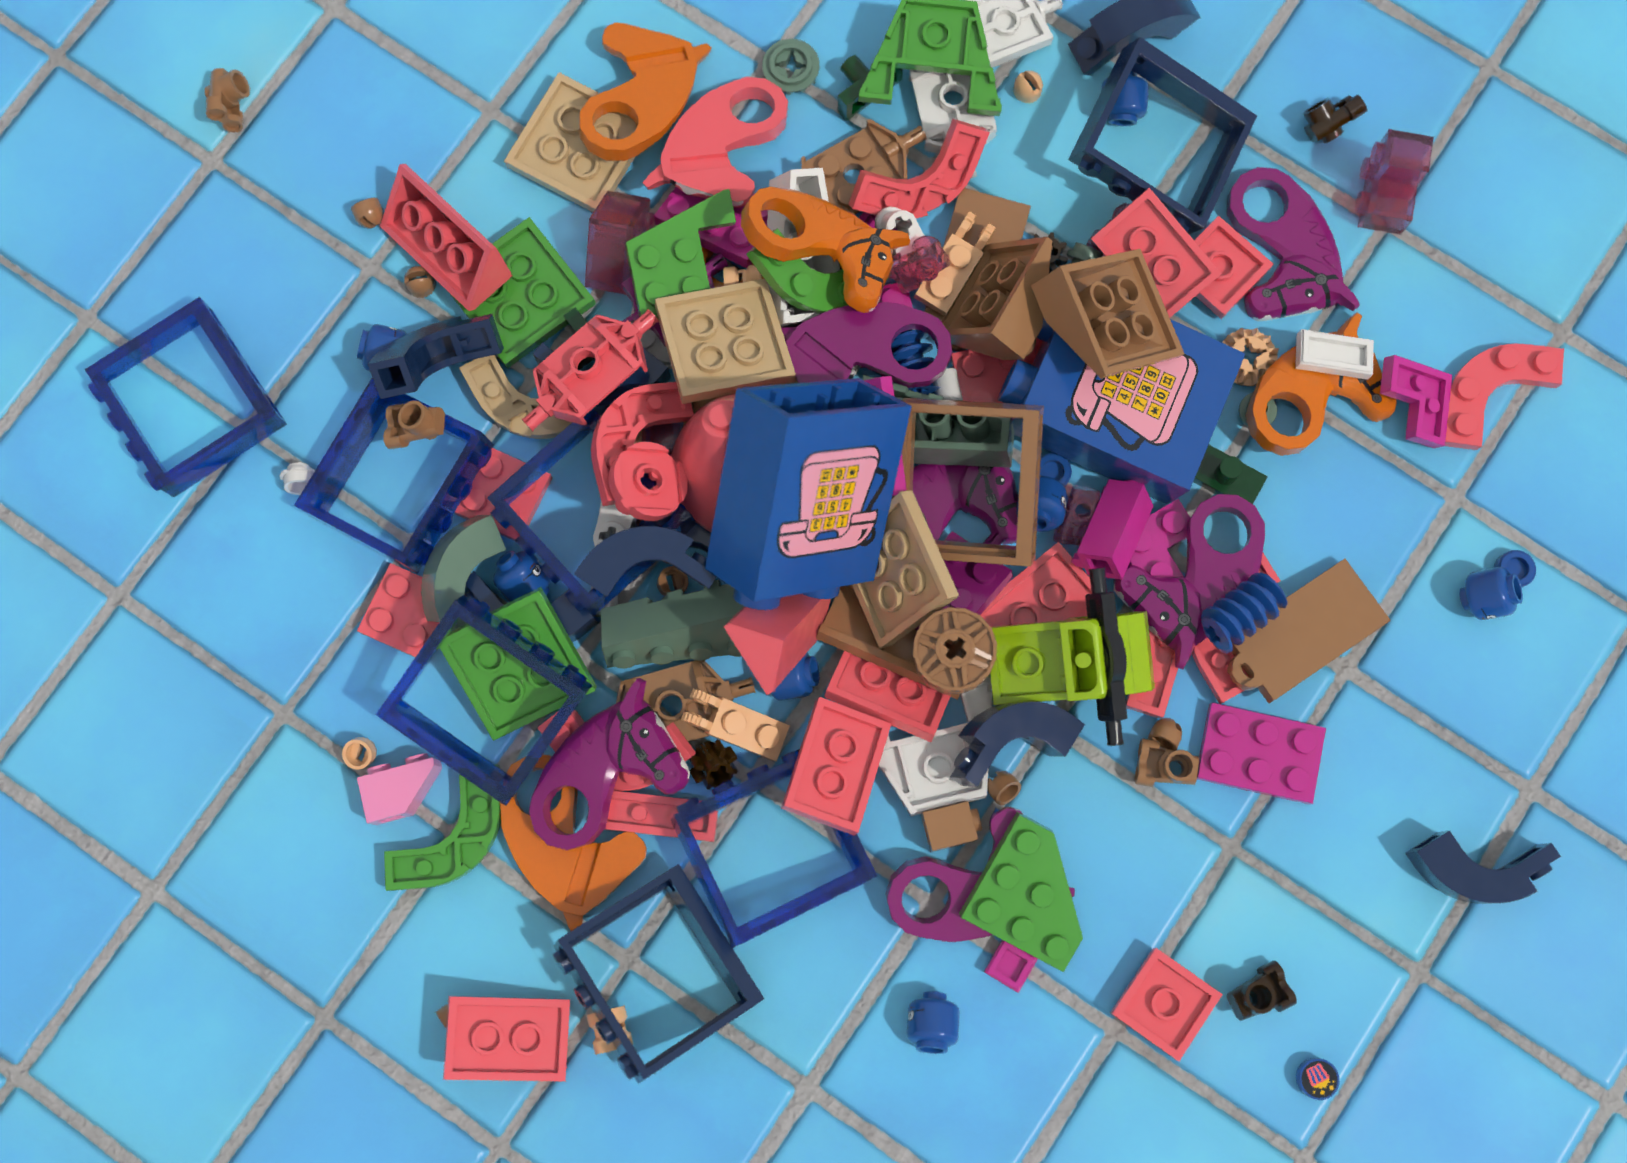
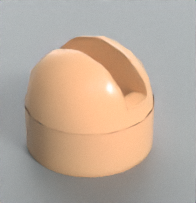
M1027 70L1020 73L1014 83L1013 92L1015 97L1023 103L1035 102L1041 96L1043 81L1035 71ZM1027 80H1029L1036 88L1034 91Z
M364 737L352 739L344 745L342 750L345 764L355 770L364 769L372 764L377 755V748L374 742ZM365 747L366 751L363 760L361 761L358 758L363 748Z

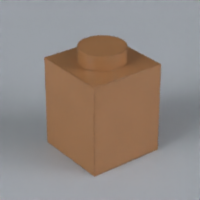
M968 801L922 812L921 814L930 853L975 842L978 840L976 832L982 831L977 808L970 810Z

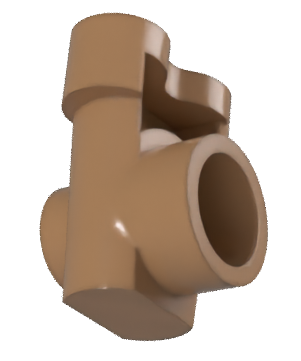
M224 68L214 69L210 74V85L205 87L206 116L211 120L222 122L223 128L228 132H239L243 129V112L240 111L239 101L250 95L248 81L240 71L234 69L228 72Z
M409 401L406 404L390 405L386 409L388 426L384 431L383 439L388 449L404 448L409 445V442L425 438L431 440L444 433L445 413L440 407H426L419 401Z
M1141 738L1135 771V784L1153 787L1155 782L1195 785L1199 757L1185 750L1175 751L1160 747L1159 741ZM1172 761L1178 762L1181 765L1182 771L1180 775L1176 776L1170 771L1169 764Z

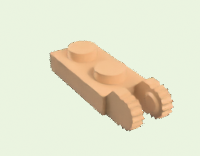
M970 211L955 235L952 233L913 297L943 316H946L984 253L982 249L996 228L991 224L984 227L975 247L964 241L962 238L975 222L974 218L976 215Z
M692 689L690 697L697 703L713 707V711L709 720L702 718L696 713L684 711L681 718L682 721L705 730L704 733L777 762L790 725L723 697H715L703 691Z

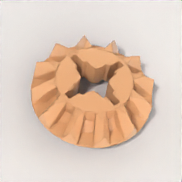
M1240 328L1236 332L1228 334L1222 342L1241 352L1245 351L1246 345L1251 353H1261L1253 361V367L1248 359H1243L1234 383L1242 386H1256L1263 373L1278 359V348H1275L1272 343L1271 336H1265L1260 333L1258 328L1252 330Z

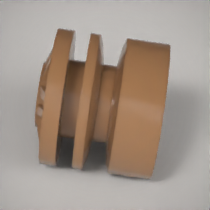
M946 608L933 613L920 625L914 638L913 663L917 674L929 688L942 694L960 695L974 690L988 677L996 661L997 641L991 626L979 614L966 608ZM959 641L963 644L961 652L965 656L963 658L955 656L952 660L947 658L948 649L944 645L947 642L954 645Z

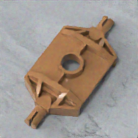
M869 119L867 120L866 128L806 161L805 156L801 157V169L823 168L828 201L855 215L860 211L852 209L848 204L855 184L845 180V173L856 169L893 179H907L906 155L909 153V148L925 141L927 137L924 130L922 131L921 126H917V128L898 136L891 130Z
M695 660L621 681L616 703L624 700L629 688L640 677L646 681L644 701L652 707L665 727L674 722L686 740L690 742L710 735L705 734V730L682 721L683 712H693L709 720L713 711V707L697 703L690 697L692 689L703 691L715 697H723L730 701L740 696L756 693L752 677L729 683V681H724L705 660ZM668 696H677L682 701L681 711L675 716L669 717L661 712V703Z

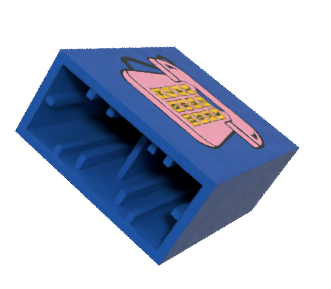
M1043 318V326L1037 336L1038 339L1042 340L1033 364L1030 365L1022 360H1015L1003 383L998 401L1008 404L1043 405L1042 448L1112 480H1133L1138 483H1144L1149 497L1164 504H1169L1190 491L1246 353L1170 319L1185 353L1184 355L1100 379ZM1011 418L1015 432L1014 435L1022 438L1023 419Z
M860 378L737 388L705 569L734 588L733 598L736 602L757 610L775 609L779 607L781 597L797 594L817 599H832L839 595L840 587L874 581L912 406Z

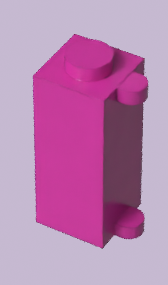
M1108 480L1106 486L1103 487L1101 498L1078 551L1071 560L1075 566L1084 568L1088 575H1090L1088 569L1105 568L1106 578L1123 580L1153 509L1152 501L1144 483H1138L1133 480Z

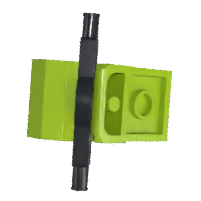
M1088 569L1092 593L1085 595L1087 616L1072 617L1061 621L991 627L997 641V657L990 672L993 704L1096 699L1098 719L1105 721L1107 746L1123 745L1121 720L1127 719L1125 695L1152 691L1155 688L1147 611L1116 613L1115 595L1113 592H1107L1106 569Z

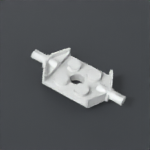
M910 70L909 81H912L922 129L927 137L925 140V151L936 154L940 153L952 119L988 130L990 134L986 144L996 137L997 127L994 116L967 113L970 76ZM950 91H955L962 95L963 101L960 104L951 105L944 100L943 96ZM974 171V173H973L971 179H973V178H975V177L977 176V172H976V171Z

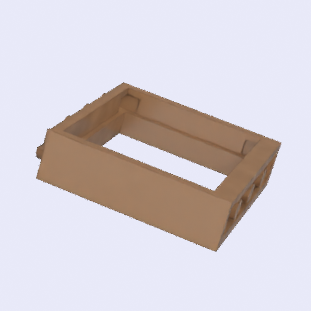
M919 398L902 399L903 402L912 406L902 448L907 491H913L916 413L1023 419L1016 546L935 540V543L943 560L1031 567L1036 556L1044 406Z

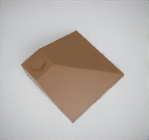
M1049 237L986 244L982 251L984 252L946 316L941 320L950 333L952 345L1001 360H1024L1033 351L1036 345V338L1043 326L1044 316L1031 285L1049 274L1053 242Z
M1141 249L1062 265L1031 285L1045 321L1100 379L1178 358L1185 354Z

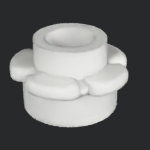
M292 463L280 473V479L284 483V490L290 494L304 495L315 489V479L318 478V473L306 463Z

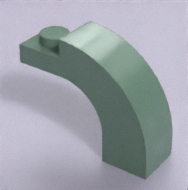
M477 515L452 528L435 545L426 562L421 585L423 609L427 621H444L445 625L442 626L444 635L472 621L465 603V586L472 570L485 559L506 550L492 515Z

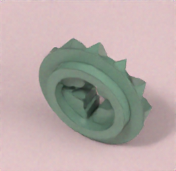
M784 39L776 42L767 50L763 58L762 68L765 79L779 86L782 91L790 95L792 92L797 91L804 93L808 86L815 84L818 72L820 71V63L816 51L808 43L798 39ZM793 56L796 67L801 69H795L794 75H792V78H789L787 70L781 67H787L790 57Z

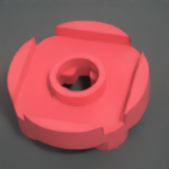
M638 442L628 447L615 458L609 471V487L619 512L643 521H657L669 516L677 509L687 494L688 480L680 460L675 462L673 457L667 454L670 450L654 442ZM644 473H647L650 480L656 481L657 486L647 489L640 479L644 476Z

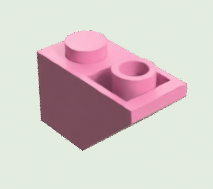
M424 753L405 758L406 764L391 768L390 764H381L368 768V775L357 777L366 822L372 825H380L413 816L441 772V761L433 757L429 758L428 754Z

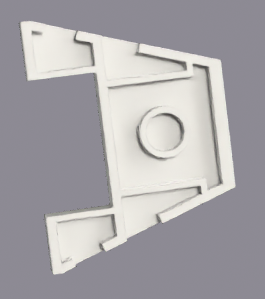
M991 676L987 677L974 690L960 694L968 723L978 714L992 707ZM968 723L937 730L932 742L917 736L890 741L888 734L879 768L911 817L920 815L922 812L987 797L988 771L978 787L961 786L950 778L956 768L954 766L956 757L964 748L970 745L958 736Z

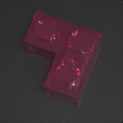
M1388 129L1382 140L1374 143L1371 156L1364 158L1360 170V179L1365 181L1363 191L1358 193L1355 203V213H1360L1358 227L1400 235L1404 232L1413 219L1417 186L1429 172L1434 137Z
M613 191L606 192L589 218L585 287L626 295L621 288V283L630 278L631 273L625 244L627 241L653 228L654 213L649 212L650 198Z

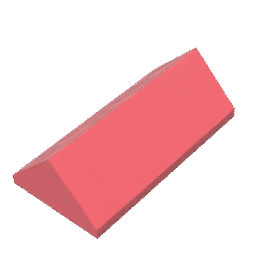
M406 164L399 165L380 227L468 311L475 310L513 276L492 243Z
M797 594L781 597L779 607L772 610H757L744 606L723 626L766 695L772 693L817 642V633L828 614L831 599H817Z

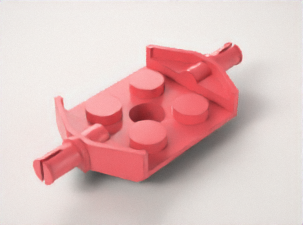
M649 309L633 323L629 320L622 322L602 315H595L533 369L539 397L536 401L539 405L522 418V421L532 432L549 416L552 417L553 415L558 419L583 426L587 425L588 423L584 416L637 369L641 367L645 373L648 371L640 339L646 331L659 322L657 317ZM587 357L595 358V364L592 368L586 371L578 370V365L583 359Z

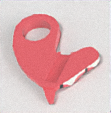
M744 77L709 91L678 120L669 134L662 151L661 164L643 181V185L651 190L671 183L687 195L706 199L723 190L730 189L733 207L740 208L745 206L755 192V184L751 178L739 172L731 165L728 152L737 148L756 146L775 140L786 128L788 100L782 89L765 78ZM758 99L766 102L772 108L773 113L765 121L746 123L738 120L731 110L740 101Z

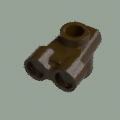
M1348 95L1335 105H1333L1330 98H1326L1314 104L1303 113L1308 122L1304 130L1311 141L1322 139L1324 143H1328L1344 132L1341 126L1349 121H1354L1368 111L1367 106L1359 95L1354 97Z
M1275 960L1257 969L1258 975L1232 990L1226 996L1236 1018L1240 1021L1258 1014L1268 1013L1272 1009L1282 1012L1297 1004L1296 995L1287 984L1282 967ZM1249 994L1252 997V1004L1250 1002Z

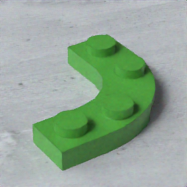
M778 228L772 231L773 233L781 237H784ZM755 247L746 253L772 289L782 299L798 309L824 313L828 310L848 305L844 300V271L842 268L835 273L824 274L811 269L801 258L782 262L764 256Z
M500 765L459 767L460 812L456 826L451 834L437 845L420 849L384 851L385 891L422 889L446 885L468 874L484 859L496 839L501 823Z

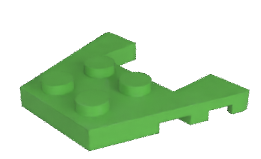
M901 0L879 52L875 56L867 78L859 91L858 102L891 105L895 68L970 76L967 113L1000 116L1002 106L996 91V80L988 57L987 42L977 1Z
M730 189L711 196L626 242L625 249L639 317L649 309L658 319L655 309V299L710 289L698 231L735 225L736 219Z

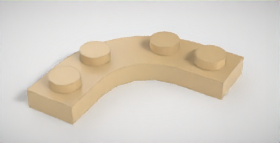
M495 355L474 359L459 367L484 412L496 424L513 434L533 439H551L570 434L584 427L580 424L558 419L553 415L552 417L549 416L532 432L522 421V418L539 405L536 401L538 398H530L518 392L509 382ZM587 413L584 419L590 424L599 419L601 415Z

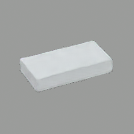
M1301 329L1296 335L1295 369L1368 380L1373 375L1374 340Z

